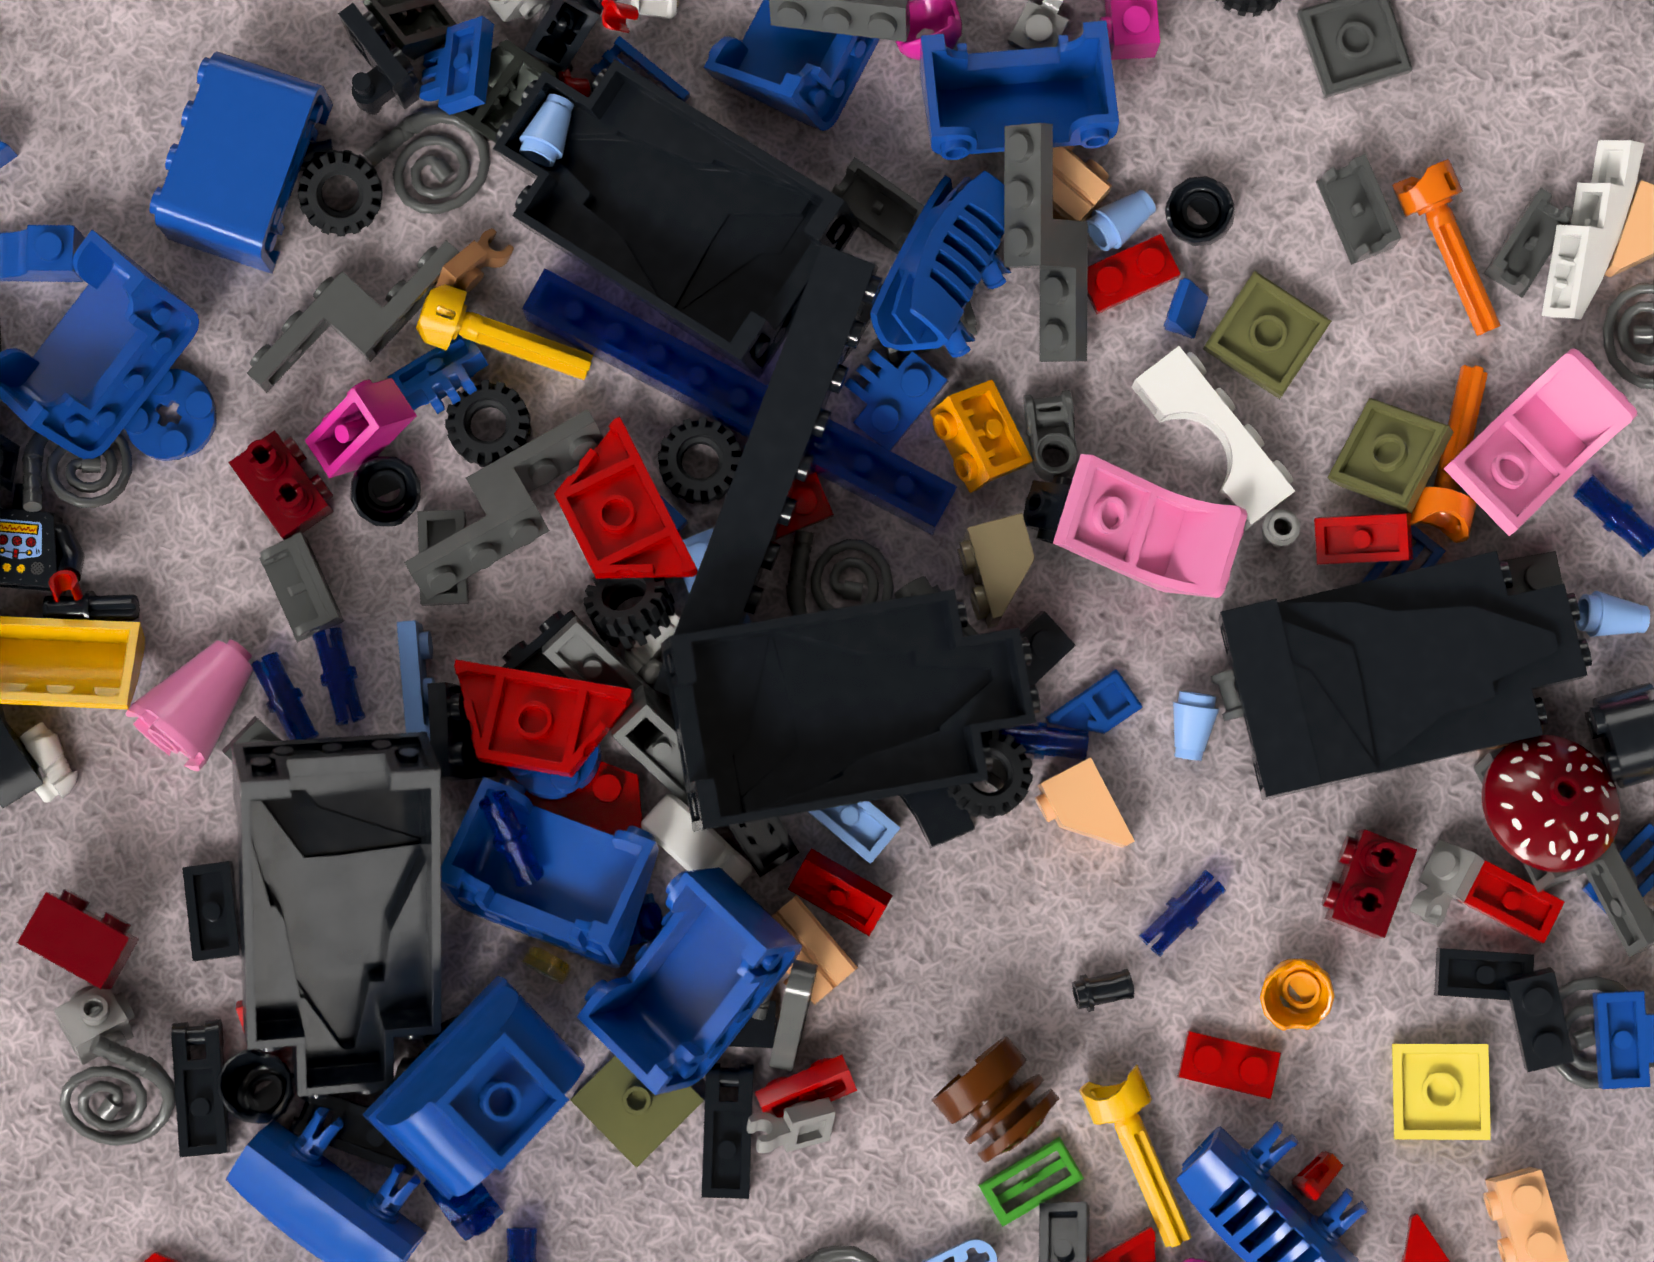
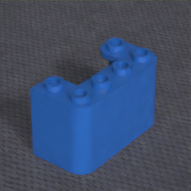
M216 51L211 58L205 57L200 64L197 74V84H200L197 95L195 100H189L184 108L181 118V126L184 127L181 139L179 144L174 143L169 149L165 163V169L169 172L163 188L157 187L154 191L149 211L155 215L157 227L168 240L273 274L280 252L273 250L277 240L276 234L281 236L285 227L281 221L310 140L316 142L318 131L314 125L316 123L326 125L333 103L325 87Z
M719 867L683 871L671 880L666 888L668 896L665 902L670 911L661 921L663 929L654 940L647 942L634 957L636 965L628 975L610 980L609 982L603 979L593 985L585 995L584 1000L587 1003L576 1016L654 1095L690 1087L701 1080L729 1047L792 965L794 959L798 957L802 949L800 942Z

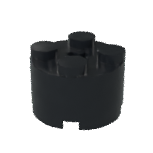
M1650 682L1594 698L1593 707L1589 708V712H1585V718L1592 739L1601 737L1606 751L1604 756L1599 757V760L1607 769L1611 779L1617 782L1620 788L1654 779V700H1650L1648 694L1654 690V687Z

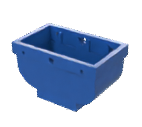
M497 976L362 1115L443 1197L450 1200L453 1196L459 1197L472 1190L494 1169L502 1171L569 1101L565 1095L580 1078L584 1071L585 1063L505 978Z

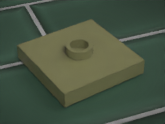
M1254 271L1203 347V350L1280 399L1332 321Z
M1369 397L1327 478L1340 487L1412 513L1454 432L1449 425Z
M616 1056L570 1099L636 1168L704 1101L691 1086L654 1095Z

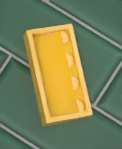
M0 616V704L129 709L138 683L145 650V635L141 623Z

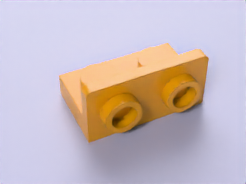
M993 379L949 395L930 411L934 430L938 437L944 441L954 461V470L959 479L964 481L969 493L979 490L990 481L1025 468L1033 462Z

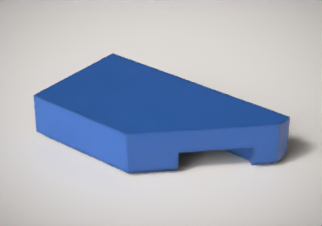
M1115 669L1048 715L1045 719L1051 725L1105 734L1143 708V706L1118 670Z

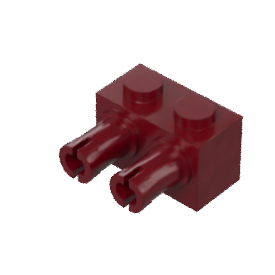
M274 430L264 438L253 441L247 447V450L228 463L281 538L286 540L299 532L304 533L334 511L327 501L334 495L318 473L310 478L305 472L301 463L307 457L295 440L290 436L283 441Z
M1365 829L1357 831L1355 838L1347 836L1338 857V862L1345 864L1338 882L1335 880L1329 882L1323 896L1322 906L1328 908L1325 919L1376 939L1385 938L1417 849Z
M64 889L61 895L45 892L17 943L99 989H112L139 941V938L128 933L131 924L109 912H105L102 918L86 910L90 903L88 900L67 889Z

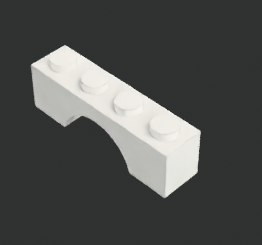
M1178 346L1137 377L1131 388L1159 423L1174 419L1192 420L1203 424L1218 437L1226 453L1227 472L1224 483L1217 495L1225 505L1239 506L1247 511V519L1244 526L1246 531L1295 492L1290 485L1293 482V478L1280 461L1275 460L1272 462L1261 449L1264 446V441L1258 432L1250 424L1243 426L1233 414L1236 408L1230 397L1221 388L1214 390L1205 379L1204 375L1207 371L1198 357L1192 352L1185 354L1181 347Z

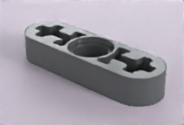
M797 959L793 961L769 1064L771 1067L793 1072L818 965Z

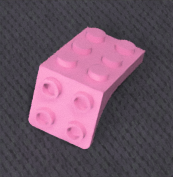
M1572 348L1521 393L1444 470L1510 536L1589 458L1637 416V410L1628 401L1627 397L1618 391L1595 367L1590 359L1585 357L1579 350Z
M1080 454L1053 544L1156 590L1167 593L1219 598L1224 593L1230 579L1231 568L1239 542L1244 533L1247 511L1239 506L1204 502L1171 492L1094 455Z

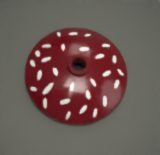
M1541 735L1512 742L1492 760L1484 776L1482 807L1487 824L1501 846L1513 857L1528 866L1548 872L1578 870L1597 860L1606 852L1615 839L1621 815L1617 788L1600 760L1589 750L1574 741L1554 735ZM1558 786L1563 787L1568 792L1569 798H1565L1559 793Z

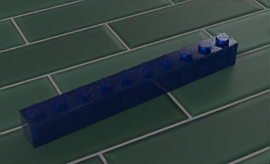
M544 268L522 307L527 321L581 350L593 354L598 359L749 438L768 386ZM831 419L823 437L814 436L808 454L815 456L810 471L816 472L817 475L931 535H934L957 490L956 485Z

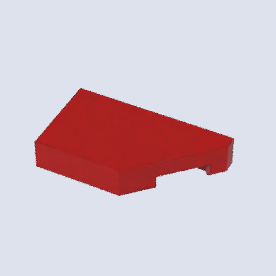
M1322 1151L1291 1180V1184L1302 1196L1316 1201L1343 1168V1164L1333 1153Z

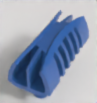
M984 170L973 180L970 177H965L954 189L951 178L945 175L919 214L870 311L873 328L883 346L899 351L937 349L944 345L949 355L955 358L961 357L971 350L966 342L975 341V337L969 333L960 320L967 302L970 301L974 294L973 291L981 279L988 289H995L1007 282L1002 274L1011 273L1010 268L1004 267L1003 260L995 251L1004 234V184Z
M325 1107L317 1108L315 1115L299 1137L276 1120L271 1121L246 1145L226 1178L231 1186L257 1211L323 1262H406L412 1255L410 1253L414 1252L427 1234L399 1212L411 1193L421 1182L420 1177L415 1174L401 1189L398 1188V1184L407 1166L395 1164L392 1172L375 1195L322 1155L338 1130H341L344 1125L343 1120L339 1117L322 1132L321 1128L330 1109Z
M1276 1121L1250 1149L1243 1148L1219 1126L1182 1164L1183 1172L1176 1178L1178 1184L1208 1224L1245 1262H1359V1259L1341 1243L1339 1238L1362 1215L1369 1211L1363 1201H1360L1344 1212L1353 1199V1191L1346 1188L1343 1194L1318 1217L1316 1215L1313 1216L1271 1175L1269 1170L1290 1149L1298 1144V1140L1293 1134H1290L1272 1146L1283 1130V1124L1279 1121Z

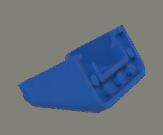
M763 0L742 41L732 36H725L710 49L708 60L703 68L714 79L807 126L826 131L834 126L880 39L771 26L769 0Z
M1106 20L1083 22V34L1079 38L1069 42L1068 35H1059L1056 47L968 54L966 43L957 44V51L948 48L945 44L944 34L921 36L919 70L932 151L940 154L944 159L958 160L968 156V154L1004 152L1005 126L1053 124V147L1082 145L1085 148H1100L1108 144L1109 140L1118 131L1119 115Z
M91 230L77 248L73 257L75 273L88 283V286L33 357L17 348H10L0 352V399L29 428L83 459H94L102 455L111 446L194 338L199 326L198 314L192 307L110 241L94 230Z
M483 777L441 865V888L447 897L461 909L602 965L616 969L620 968L627 954L659 853L654 836L635 826H628L627 831L616 830L613 836L534 806L530 799L524 795L526 788L511 779L500 778V781L496 782Z

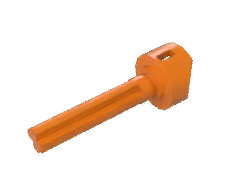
M1447 159L1428 167L1421 179L1412 176L1392 184L1405 217L1414 213H1418L1419 216L1426 215V222L1434 235L1476 335L1479 336L1501 326L1456 223L1455 215L1448 203L1453 201V196L1463 192L1450 160Z
M1463 365L1460 368L1448 425L1454 433L1440 457L1434 487L1424 488L1412 513H1410L1411 525L1415 523L1430 524L1440 529L1454 543L1464 542L1469 539L1477 504L1471 497L1461 493L1462 487L1444 468L1473 441L1488 375L1487 372L1483 371L1484 368L1476 365L1474 367Z

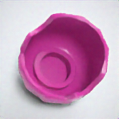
M955 0L910 1V31L907 42L895 41L899 51L907 58L920 60L921 38L916 39V35L923 28L931 29L935 32L930 35L944 34L946 46L954 49L962 35V21Z

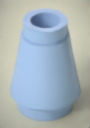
M549 94L546 101L519 138L522 143L519 152L524 158L544 167H552L556 159L562 158L571 112L574 107L570 100L557 94Z
M1138 190L1135 193L1093 210L1092 217L1087 220L1088 234L1093 242L1103 251H1108L1111 248L1119 249L1149 216L1156 212L1152 198L1144 190Z
M1594 591L1591 595L1583 594L1578 601L1580 620L1576 621V625L1580 631H1586L1590 637L1645 633L1649 627L1650 610L1648 606L1639 605L1638 603L1600 591Z
M1179 691L1178 702H1173L1175 757L1202 761L1203 752H1205L1219 708L1215 707L1216 696Z

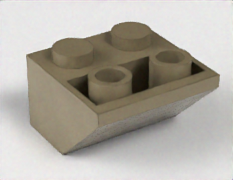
M1022 513L967 527L963 542L959 543L960 548L957 549L964 576L972 574L975 585L983 583V585L972 588L973 593H970V600L976 620L986 618L985 621L988 629L997 627L1035 559Z

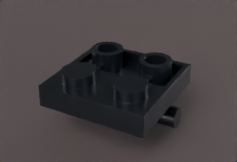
M351 3L339 12L338 15L350 40L373 68L367 73H357L352 78V95L357 106L368 114L375 115L381 111L382 105L393 97L397 99L404 110L418 101L419 97L414 86L419 83V80L412 71L414 68L399 47H395L390 51L392 46L384 34L386 32L376 17L370 11L362 15L354 3Z

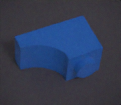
M27 225L25 230L0 233V281L84 282L75 273L73 268V257L77 248L85 239L84 235L74 225Z

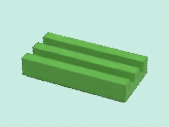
M1058 1137L978 1184L1001 1226L1004 1227L1036 1208L1040 1203L1046 1202L1083 1180L1084 1177L1062 1139ZM1055 1151L1060 1155V1159L995 1196L992 1190L994 1187ZM1067 1167L1070 1173L1069 1176L1005 1213L1001 1206L1003 1203L1062 1168Z

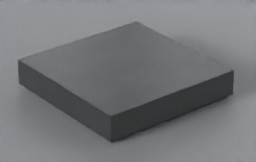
M1332 0L1299 10L1296 14L1324 98L1405 75L1413 70L1390 0Z

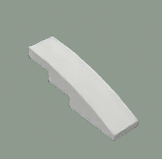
M1598 140L1591 183L1577 182L1571 224L1556 226L1542 316L1582 319L1603 280L1620 239L1635 191L1645 143L1633 140Z

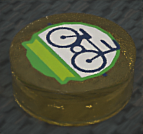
M536 946L529 947L522 960V963L527 967L560 984L564 983L571 970L569 968L570 965Z

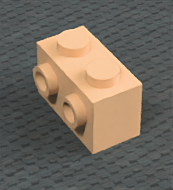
M1528 1167L1485 1179L1488 1192L1483 1194L1489 1217L1492 1221L1497 1220L1502 1239L1497 1240V1246L1502 1262H1569L1542 1169Z

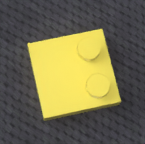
M1392 1044L1394 1139L1491 1140L1488 1044Z

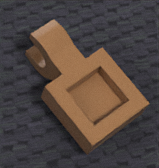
M493 228L486 230L478 242L475 240L442 267L436 287L447 284L467 291V293L470 292L484 276L481 269L483 267H503L509 261L514 247L508 245L502 251L492 250L489 244L493 241L497 232Z

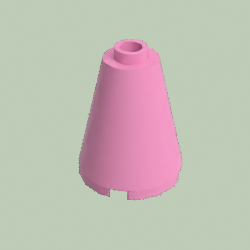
M232 639L227 643L217 640L132 703L125 714L127 717H138L133 725L150 742L169 756L171 751L176 754L180 751L189 758L184 766L198 772L207 763L253 672V667L248 662L252 656L243 646Z

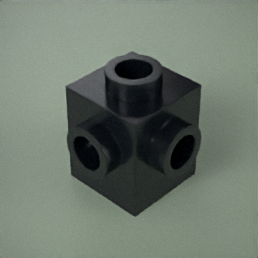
M1054 475L1052 483L1032 481L1030 492L1025 501L1023 517L1026 527L1038 531L1036 539L1053 544L1073 479Z

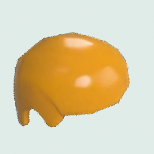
M1304 958L1281 961L1266 974L1260 992V1001L1264 1015L1277 1028L1283 1031L1287 1029L1309 1030L1330 1013L1335 997L1330 975L1316 962ZM1289 985L1294 989V991L1303 1000V1002L1296 1001L1291 997L1289 993ZM1280 996L1289 1003L1290 1008L1283 1006Z

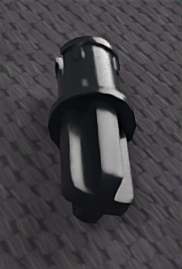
M86 591L79 601H75L73 596H60V602H55L53 596H45L43 600V618L133 621L139 618L140 614L139 599L134 594L96 596L94 591Z

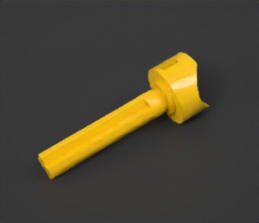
M447 284L431 289L429 295L426 296L416 325V330L425 343L447 351L451 340H456L459 334L467 340L585 380L593 354L474 312H466L467 305L464 302L467 291ZM436 313H437V314H440V315H443V316H446V317H449L450 319L445 318V317H442V316H439V315H436Z
M1135 1065L1129 1072L1127 1079L1119 1084L1103 1086L1090 1081L1087 1082L1079 1091L1093 1124L1114 1123L1117 1135L1165 1247H1176L1181 1245L1182 1242L1190 1240L1192 1235L1142 1118L1138 1114L1144 1106L1152 1101L1139 1066Z

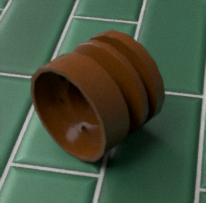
M1007 1036L998 1040L974 1061L977 1064L961 1077L958 1074L931 1099L951 1124H955L969 1115L975 1118L976 1123L964 1137L969 1145L985 1133L991 1137L977 1152V1155L984 1163L997 1155L1011 1151L1022 1143L1045 1121L1044 1119L1050 1109L1060 1099L1052 1089L1047 1090L1035 1100L1030 1097L1044 1081L1040 1074L1034 1075L1020 1084L1014 1076L1023 1067L1027 1059Z

